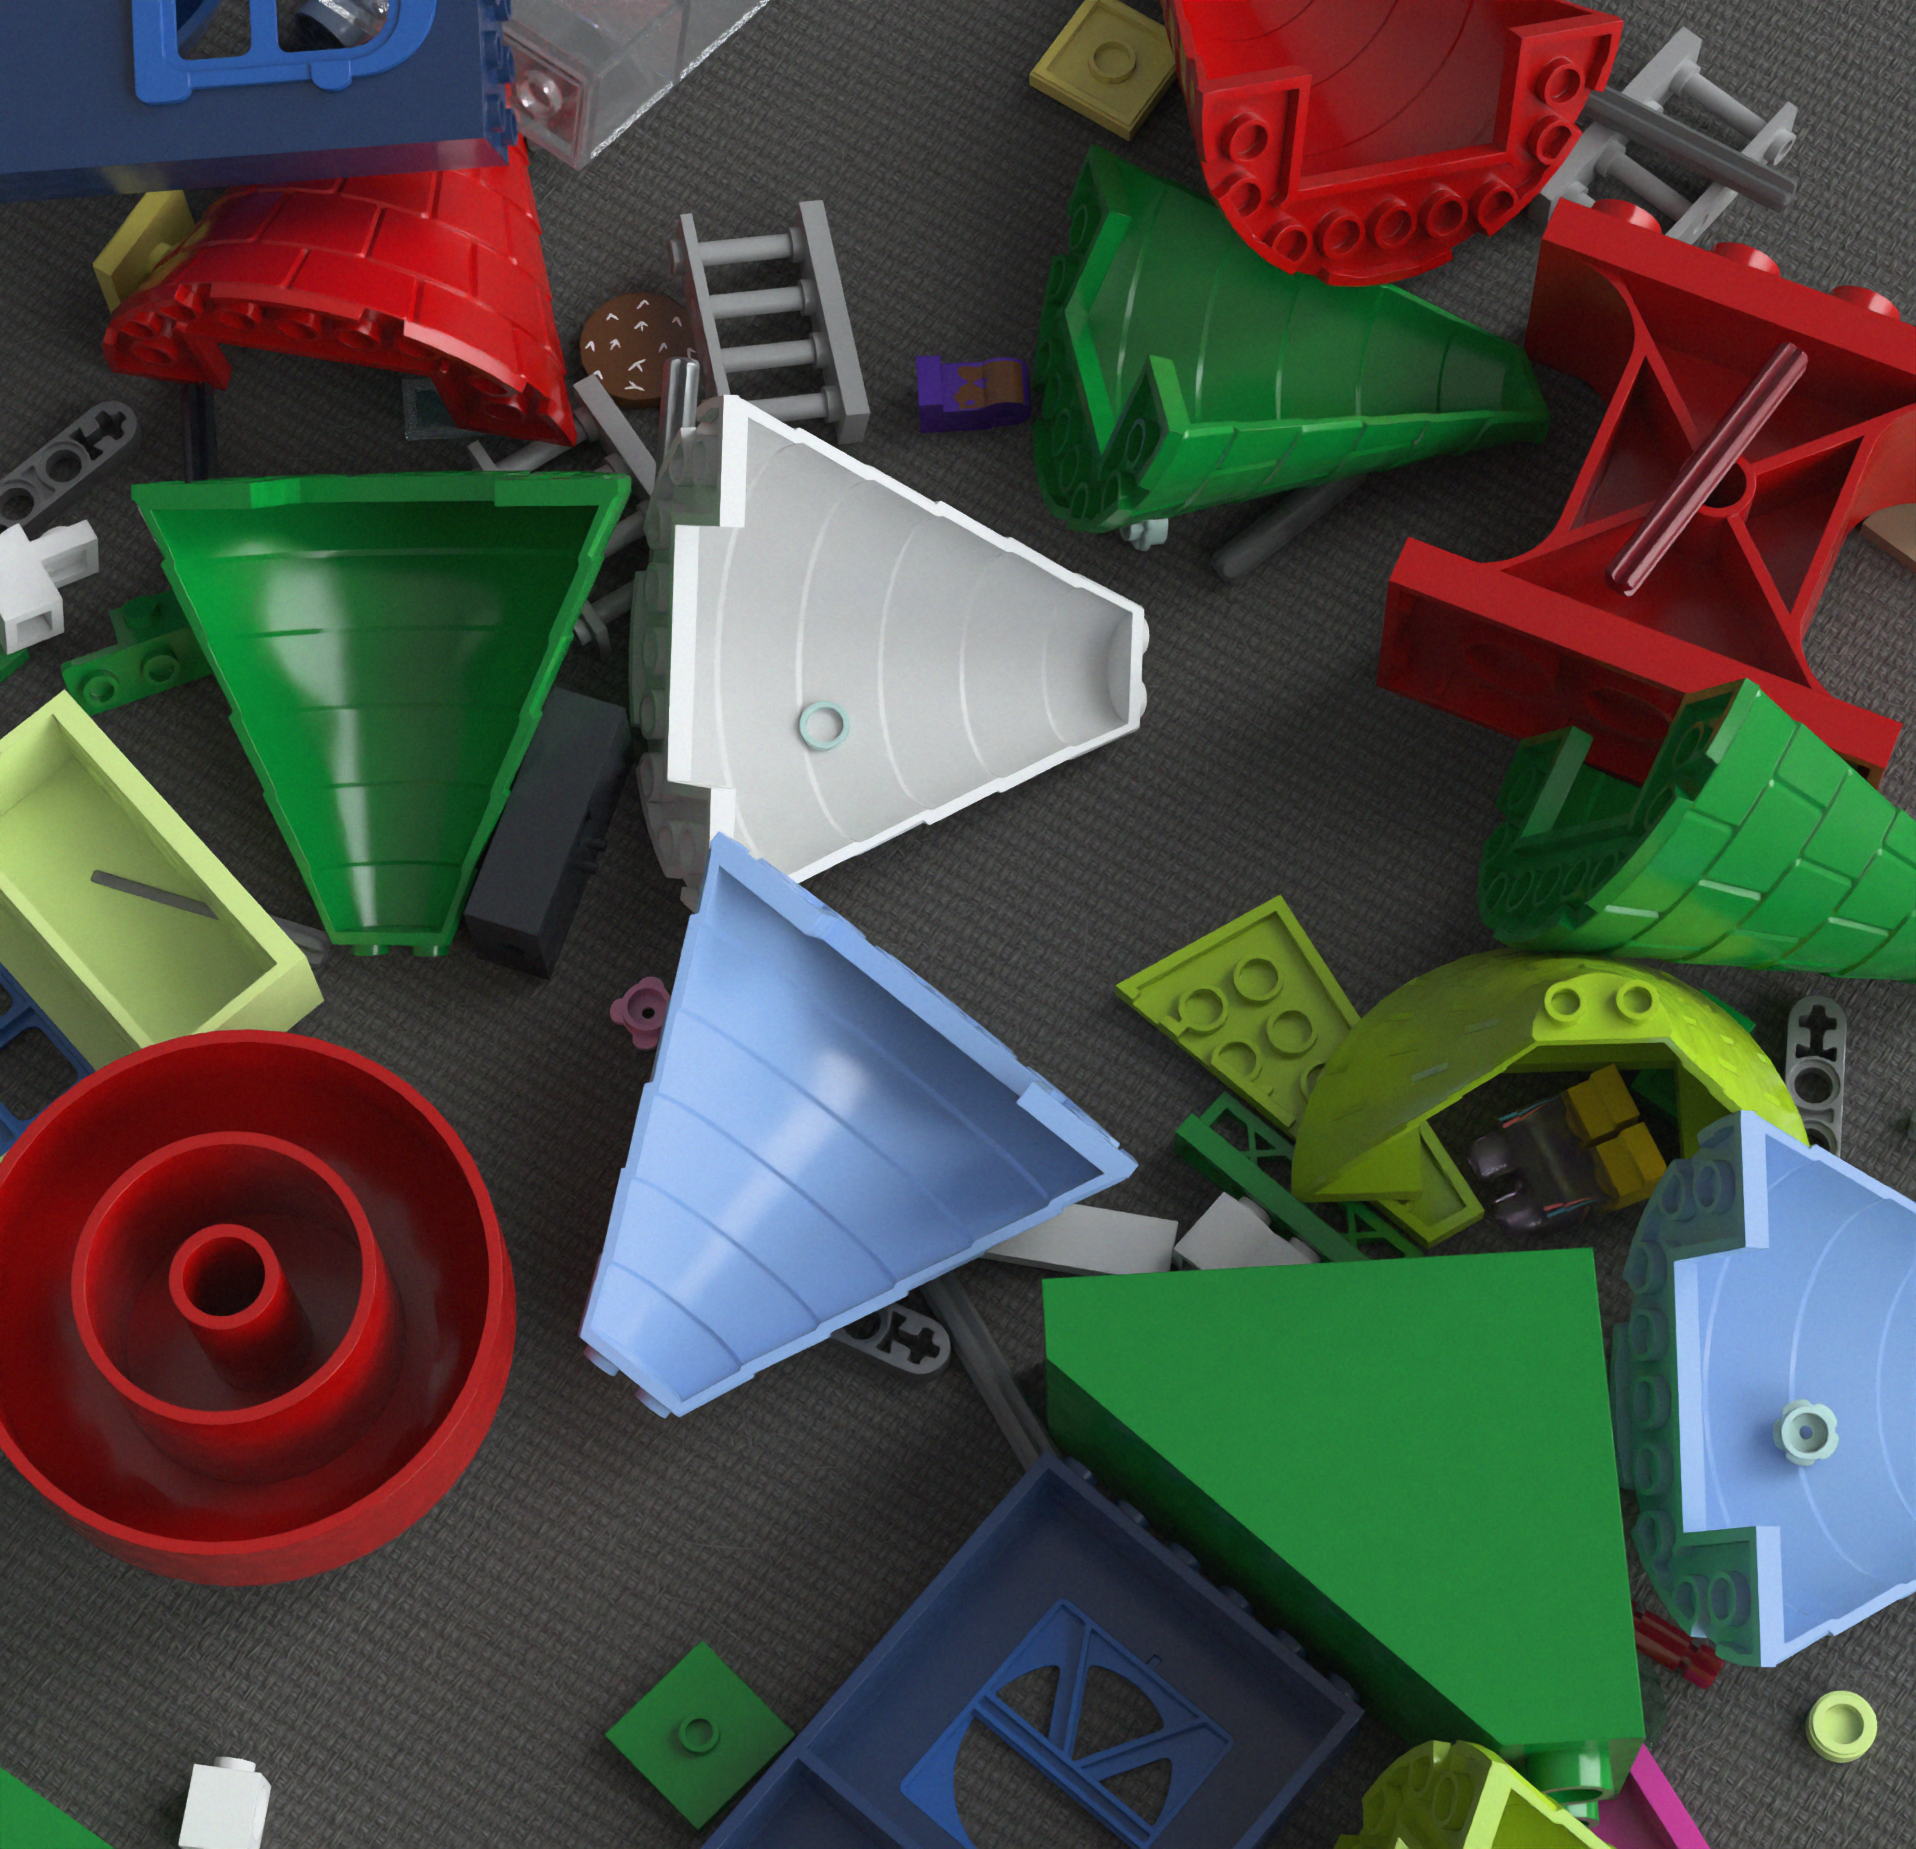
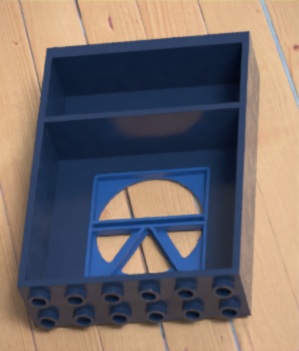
M1046 1449L700 1849H977L966 1834L958 1816L953 1788L954 1770L960 1744L974 1717L986 1725L1132 1849H1266L1357 1740L1365 1710L1357 1704L1361 1699L1360 1694L1346 1680L1331 1671L1324 1677L1304 1661V1658L1308 1655L1307 1651L1296 1639L1280 1628H1275L1270 1633L1251 1617L1254 1608L1240 1593L1226 1584L1216 1589L1197 1572L1202 1568L1200 1563L1185 1548L1174 1541H1170L1165 1547L1145 1530L1149 1522L1134 1506L1122 1498H1118L1112 1503L1093 1487L1097 1482L1096 1478L1084 1465L1069 1455H1066L1061 1461ZM1055 1665L1060 1669V1675L1047 1739L996 1696V1693L1010 1682L1029 1672ZM1095 1666L1114 1672L1131 1682L1147 1696L1163 1721L1164 1726L1161 1730L1084 1758L1072 1760L1087 1672L1090 1667ZM1160 1759H1169L1172 1764L1170 1787L1165 1804L1156 1823L1151 1826L1099 1783V1781Z

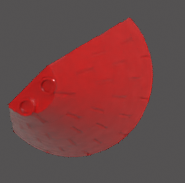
M1158 0L1163 10L1167 37L1174 55L1179 84L1186 101L1202 173L1211 198L1225 222L1245 244L1267 262L1288 274L1294 275L1295 271L1314 275L1325 284L1333 286H1370L1417 276L1453 260L1451 248L1463 242L1477 231L1490 237L1514 218L1544 188L1580 139L1583 132L1574 123L1581 113L1591 90L1603 92L1618 51L1624 22L1623 19L1615 14H1606L1565 0Z
M388 10L355 47L368 43L379 34L387 21ZM502 25L503 46H508L506 29ZM515 80L513 84H505L506 108H514L518 128L517 145L508 146L509 166L229 186L208 207L201 220L155 265L152 273L113 310L102 344L105 360L113 373L180 384L188 382L198 384L204 381L210 384L213 389L226 391L232 367L217 344L223 343L431 377L457 429L574 447L578 433L575 430L574 418L563 377L567 373L551 304L552 293L539 239L542 230L527 168L530 162L525 139L522 135L517 104L514 99L516 92Z

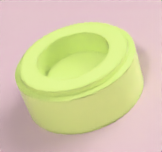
M1834 1691L1822 1696L1811 1708L1806 1719V1735L1812 1748L1821 1757L1838 1763L1850 1762L1861 1757L1873 1743L1877 1732V1720L1873 1709L1862 1697L1848 1691Z

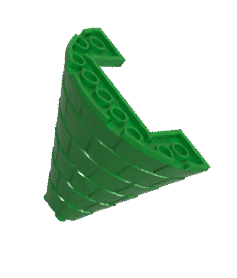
M1090 145L1066 209V214L1073 217L1068 235L1070 252L1069 255H1053L1039 321L1032 382L1033 390L1044 393L1042 400V416L1044 420H1036L1032 425L1033 455L1037 479L1049 512L1053 517L1068 520L1066 524L1067 529L1092 535L1105 533L1147 520L1166 519L1224 503H1242L1298 487L1310 488L1371 471H1389L1448 454L1459 456L1520 442L1539 445L1546 438L1550 427V412L1546 407L1537 383V377L1533 372L1524 348L1469 323L1391 283L1370 286H1333L1325 284L1314 275L1295 271L1294 275L1288 274L1267 262L1245 244L1225 222L1212 199L1166 176L1160 178L1109 152L1105 147Z
M530 470L417 471L357 474L356 476H348V474L341 473L213 478L202 481H190V483H185L184 481H165L131 484V500L137 503V507L164 559L160 565L232 712L228 718L265 791L262 795L300 870L301 877L331 944L351 945V954L358 956L388 954L389 945L411 946L412 956L431 957L449 954V945L452 944L481 871L479 864L512 792L510 788L542 717V706L574 637L572 633L573 628L604 561L605 556L603 553L632 492L631 476H627L624 473L594 471L534 472L533 474H530Z
M1743 678L1685 694L1642 789L1583 764L1594 737L1573 725L1521 739L1494 805L1507 815V818L1484 841L1478 872L1477 897L1481 921L1495 931L1493 937L1496 940L1520 951L1581 952L1589 956L1651 958L1667 963L1742 966L1747 970L1811 972L1827 977L1898 980L1901 983L1916 984V821L1903 809L1893 806L1803 723L1793 720L1760 689L1758 684Z

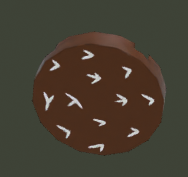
M650 292L622 294L602 304L587 320L580 339L581 362L585 376L588 377L594 373L616 405L634 410L661 406L663 367L666 359L670 357H687L698 361L688 311L671 298Z

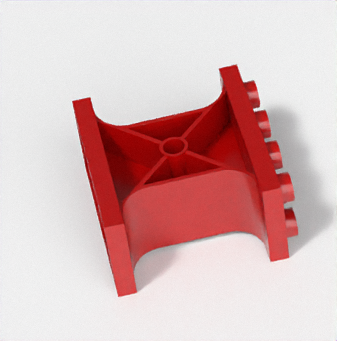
M1560 197L1541 238L1524 349L1529 360L1587 381L1604 401L1607 412L1556 527L1542 543L1532 550L1503 561L1477 563L1408 536L1388 581L1376 686L1518 741L1573 725L1594 737L1583 764L1642 788L1685 694L1747 678L1758 684L1760 689L1793 720L1801 722L1878 791L1903 723L1834 698L1829 694L1812 673L1803 652L1802 641L1840 549L1850 531L1860 521L1876 511L1895 505L1916 503V326L1900 321V313L1894 304L1872 290L1845 285L1835 287L1829 294L1782 278L1780 277L1781 274L1778 266L1770 257L1748 245L1735 242H1721L1713 245L1707 251L1663 235L1657 220L1647 211L1632 203L1618 199H1602L1596 201L1589 208ZM1787 341L1797 348L1804 350L1809 357L1805 372L1634 595L1623 597L1615 590L1610 589L1603 581L1607 566L1778 344Z

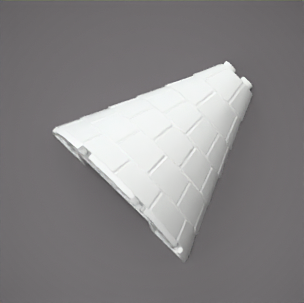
M720 395L708 399L696 408V419L701 422L698 428L687 427L678 430L658 473L643 526L648 545L654 550L653 562L648 565L646 571L635 572L629 638V706L631 726L641 728L642 734L648 743V752L643 753L639 765L635 769L647 829L665 876L678 879L683 877L687 887H682L680 900L694 913L696 911L707 854L711 848L709 843L718 831L741 843L750 851L748 854L756 860L762 857L796 883H800L922 823L931 825L994 792L1002 793L1066 760L1075 759L1139 729L1140 717L1144 714L1147 703L1146 688L1142 682V655L1146 652L1149 643V627L1144 619V609L1142 606L1083 575L1072 573L1012 537L999 535L942 501H931L876 468L859 462L802 428L787 426L749 402L739 398V395ZM819 701H830L840 705L849 717L850 730L846 740L840 746L831 750H816L808 746L800 733L802 713L811 704ZM819 710L810 716L806 729L813 739L819 742H829L841 734L843 721L834 711Z

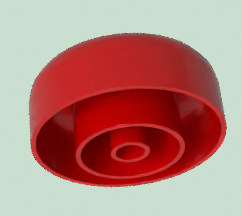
M243 1029L211 1031L182 1036L142 1048L109 1063L82 1079L50 1104L26 1128L6 1153L0 1163V1448L45 1505L68 1527L97 1548L130 1565L152 1573L198 1584L241 1587L273 1585L302 1580L345 1566L371 1554L400 1536L425 1516L445 1496L473 1460L497 1412L512 1363L516 1333V1292L511 1260L487 1188L473 1158L461 1139L428 1100L410 1084L382 1065L347 1048L317 1038L288 1032Z

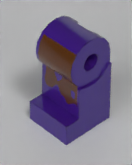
M940 355L916 356L920 433L992 429V427L1016 425L1030 418L1032 406L1029 368L1023 361L1015 358L998 357L983 362L941 363Z

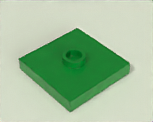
M701 1641L605 1734V1737L700 1835L795 1740L796 1734Z

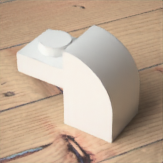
M87 519L69 527L58 526L52 528L40 538L31 542L19 523L0 534V644L7 655L64 632L63 599L57 588L99 572L98 538Z

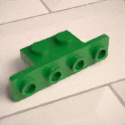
M173 589L153 596L136 597L128 601L124 606L108 611L118 644L64 662L60 666L62 677L70 696L89 717L213 674Z

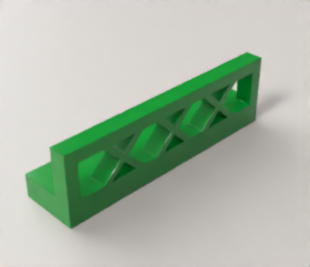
M1224 1091L1200 1118L1191 1113L1175 1131L1174 1152L1219 1190L1227 1193L1237 1201L1242 1196L1253 1200L1271 1218L1272 1223L1268 1227L1273 1233L1287 1242L1292 1237L1300 1239L1314 1250L1322 1263L1371 1260L1357 1249V1245L1384 1243L1401 1258L1424 1256L1423 1252L1360 1201L1334 1202L1346 1213L1347 1233H1338L1307 1208L1308 1203L1324 1202L1301 1203L1291 1192H1288L1261 1170L1257 1163L1284 1161L1292 1168L1295 1147L1228 1092ZM1225 1114L1247 1131L1248 1151H1238L1212 1129ZM1255 1138L1269 1150H1256ZM1355 1220L1369 1232H1356Z

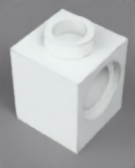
M216 1757L214 1766L194 1764L178 1844L181 1849H260L271 1785L262 1773L255 1772V1763L232 1757Z

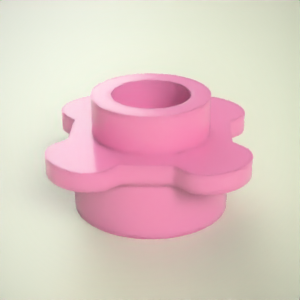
M643 978L639 984L634 985L625 993L623 999H617L612 1003L610 1008L611 1019L617 1025H624L633 1035V1044L637 1049L642 1051L653 1050L658 1046L667 1003L671 997L659 978ZM652 1009L655 1014L652 1018L646 1019L642 1016L644 1010Z

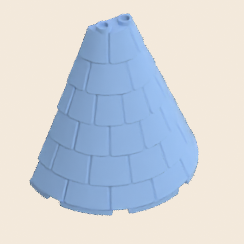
M720 831L717 832L709 843L711 848L707 854L695 914L689 917L671 999L668 1001L650 1082L645 1083L643 1087L626 1167L621 1168L603 1252L598 1257L578 1331V1336L589 1344L583 1351L586 1357L611 1376H615L621 1370L640 1386L635 1392L636 1397L663 1418H667L671 1412L678 1417L687 1414L754 1378V1373L831 1337V1332L908 1296V1291L986 1254L987 1249L1061 1214L1063 1208L1109 1188L1126 1178L1128 1179L1138 1167L1134 1157L1124 1149L1119 1150L1118 1146L1120 1143L1046 1078L1029 1066L1025 1067L1016 1060L1017 1056L1013 1054L1010 1048L891 953L888 954L877 945L874 947L865 939L866 936L852 923L762 857L758 860L748 854L750 851L746 847Z
M1740 1110L1734 1114L1721 1117L1697 1134L1699 1147L1701 1148L1694 1154L1691 1160L1690 1158L1674 1159L1670 1163L1643 1211L1631 1243L1622 1276L1634 1292L1630 1322L1616 1323L1613 1327L1610 1361V1411L1619 1488L1635 1490L1641 1513L1637 1519L1636 1526L1630 1532L1642 1565L1661 1601L1671 1616L1690 1637L1707 1638L1708 1636L1716 1644L1715 1655L1719 1658L1741 1666L1776 1667V1664L1825 1635L1836 1636L1896 1600L1903 1599L1916 1592V1202L1889 1186L1880 1183L1818 1145H1805L1760 1116H1757L1755 1111ZM1800 1399L1808 1400L1812 1405L1817 1403L1824 1404L1832 1410L1837 1419L1835 1433L1838 1435L1839 1441L1835 1451L1827 1459L1818 1458L1809 1466L1790 1462L1785 1456L1786 1452L1776 1447L1772 1436L1774 1422L1783 1416L1782 1409L1790 1402ZM1803 1426L1799 1432L1800 1436L1804 1439L1810 1438L1812 1429L1809 1426Z

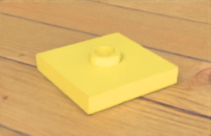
M1084 0L1029 74V85L1130 142L1178 75L1165 26L1119 0Z
M183 190L146 192L93 262L95 274L111 314L152 273L155 265L195 226Z

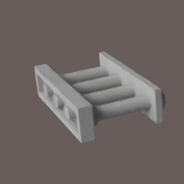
M1684 26L1621 92L1663 113L1664 109L1662 105L1673 94H1676L1678 97L1686 94L1749 139L1751 142L1741 153L1764 165L1768 161L1773 165H1777L1789 152L1796 139V135L1791 131L1798 108L1788 101L1767 123L1699 74L1701 67L1697 65L1702 39ZM1594 121L1581 135L1561 167L1544 188L1530 201L1527 217L1545 230L1560 197L1591 208L1596 201L1587 195L1589 190L1587 186L1598 174L1603 177L1611 174L1676 222L1665 234L1666 236L1692 245L1739 193L1714 181L1693 204L1625 155V145L1631 140L1630 138Z
M823 200L799 202L794 226L787 227L784 234L698 242L692 213L680 214L676 238L668 239L667 258L671 275L681 276L706 399L701 400V404L712 397L730 395L726 373L812 364L813 369H822L825 386L821 387L820 393L747 402L781 422L823 417L826 423L834 422L838 445L862 442L870 416V409ZM788 258L790 263H799L802 279L798 280L797 286L709 295L703 268L704 266ZM799 310L802 316L810 315L813 333L809 334V339L720 348L715 324L716 319Z
M593 373L573 385L577 409L572 414L575 430L578 433L575 446L584 440L589 444L598 441L608 456L603 458L605 465L594 472L624 473L627 476H631V489L640 501V503L636 504L637 512L617 523L603 553L604 559L646 535L643 531V526L655 485L656 461ZM478 440L467 446L473 468L471 471L530 470L531 472L572 448L533 441L494 464ZM634 579L593 604H590L586 599L572 633L577 643L583 646L590 642L601 660L612 654L608 631L605 625L631 610Z

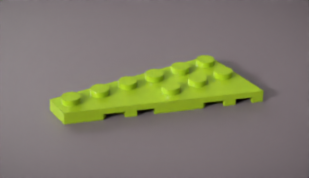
M1281 894L1115 985V994L1295 1142L1301 1118L1303 1119L1307 1103L1321 1070L1338 1044L1361 1019ZM1425 1120L1419 1126L1423 1177L1422 1199L1368 1202L1428 1250L1483 1219L1485 1210L1429 1123Z

